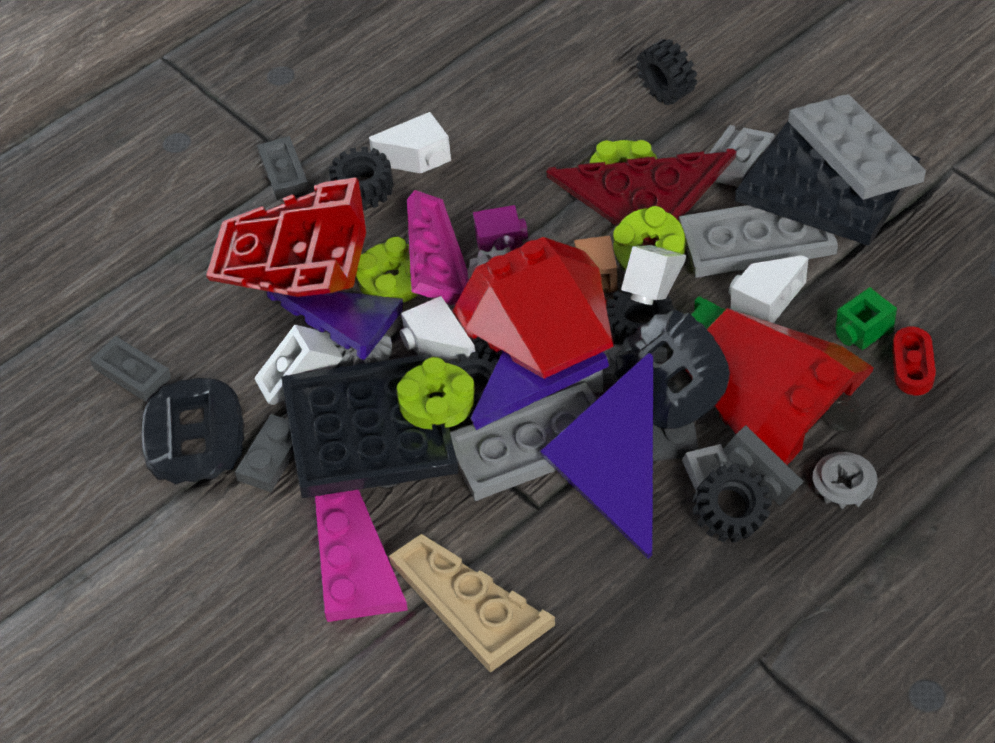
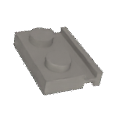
M730 125L709 153L726 152V149L733 148L737 151L736 158L715 182L738 187L774 140V133L743 128L739 131L735 130V126Z

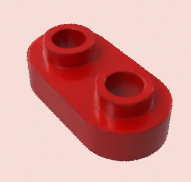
M909 326L898 330L894 335L892 345L896 385L901 391L909 395L926 394L932 389L936 375L931 336L919 327Z

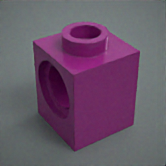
M515 205L473 212L475 237L479 250L490 252L493 246H495L498 251H503L507 247L512 251L523 246L522 240L528 239L525 218L518 219Z

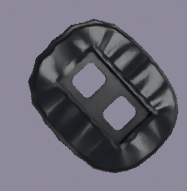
M672 310L668 314L655 315L647 324L640 326L635 334L624 339L622 350L615 355L616 368L614 373L619 380L648 353L651 354L662 344H669L674 351L673 356L660 367L653 366V425L666 429H680L700 419L720 401L726 393L730 371L720 346L704 325L698 322L690 313ZM682 369H687L693 376V381L679 393H673L667 385L668 380Z
M194 378L180 380L163 386L148 400L142 420V448L147 470L151 471L157 480H167L177 485L185 481L197 482L201 479H215L223 471L233 469L237 458L242 456L245 426L243 411L235 391L218 379ZM204 410V420L201 423L181 424L180 414L183 411ZM200 438L206 440V450L203 453L182 454V443L184 441Z

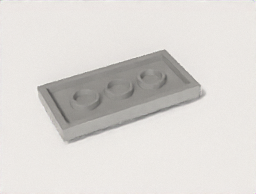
M849 94L790 110L788 122L863 200L924 182L926 170Z
M749 205L679 216V223L685 234L686 250L695 278L745 270L752 263L801 255L812 259L837 254L838 243L834 234Z
M587 383L542 398L478 430H475L472 424L450 432L458 469L475 501L556 471L541 456V450L596 401Z

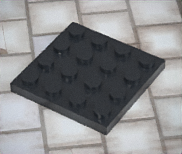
M787 121L736 189L735 201L869 246L907 187L863 200ZM911 155L920 164L921 158Z
M431 354L281 376L301 498L458 474V462L450 430L445 428V423L439 425L432 424V429H423L408 422L400 410L397 396L398 383L407 372L419 365H423L426 359L431 358ZM434 392L429 394V398L434 396L441 397L440 392Z

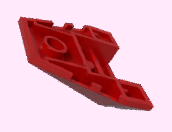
M357 178L323 182L315 185V192L297 199L292 194L283 198L284 204L265 210L261 206L223 221L206 274L208 280L296 297L327 294L353 288L366 236L360 185Z
M546 237L528 241L515 250L495 256L488 262L477 266L452 310L468 336L473 339L480 337L488 342L489 348L496 352L502 350L511 355L513 362L543 379L614 347L599 267L584 250Z
M729 308L707 329L713 335L725 355L730 371L726 393L715 405L719 411V417L725 425L729 424L735 434L746 425L787 466L802 450L804 437L809 429L842 393L850 397L874 369L870 364L841 345ZM685 369L686 372L689 374V376H690V377L692 378V380H693V376L690 374V372H689L687 369Z

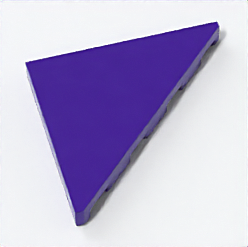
M267 291V297L270 300L281 301V306L295 316L302 314L305 316V322L319 332L328 331L330 339L345 349L354 348L357 350V356L362 360L369 356L403 311V299L339 291L296 297Z
M503 351L471 416L475 430L609 367L604 352H601L543 379L513 362L511 355Z
M650 353L642 358L541 450V456L647 559L652 556L653 356Z

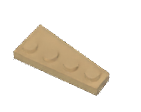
M420 534L389 556L393 568L490 673L555 626V617L543 609L540 612L528 605L524 597L513 590L511 593L493 583L492 577L480 570L478 573L462 563L460 557L423 534Z

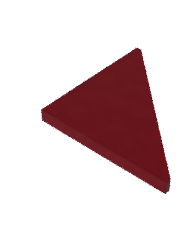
M731 148L726 149V152L704 154L703 151L676 154V157L655 159V157L627 159V162L588 163L579 164L575 168L565 169L550 167L546 171V176L615 226H618L632 212L644 208L648 209L652 206L663 208L665 212L673 215L679 221V216H684L733 162L737 151ZM646 237L643 239L642 245L656 246L655 243L658 239Z

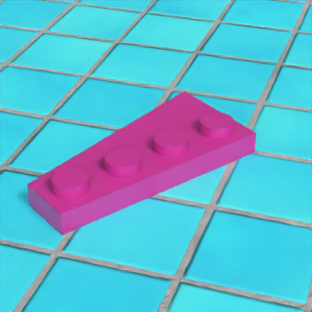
M414 190L407 199L411 292L433 299L442 296L447 304L455 305L469 279L443 199Z
M359 490L315 496L324 609L327 622L407 611V602Z

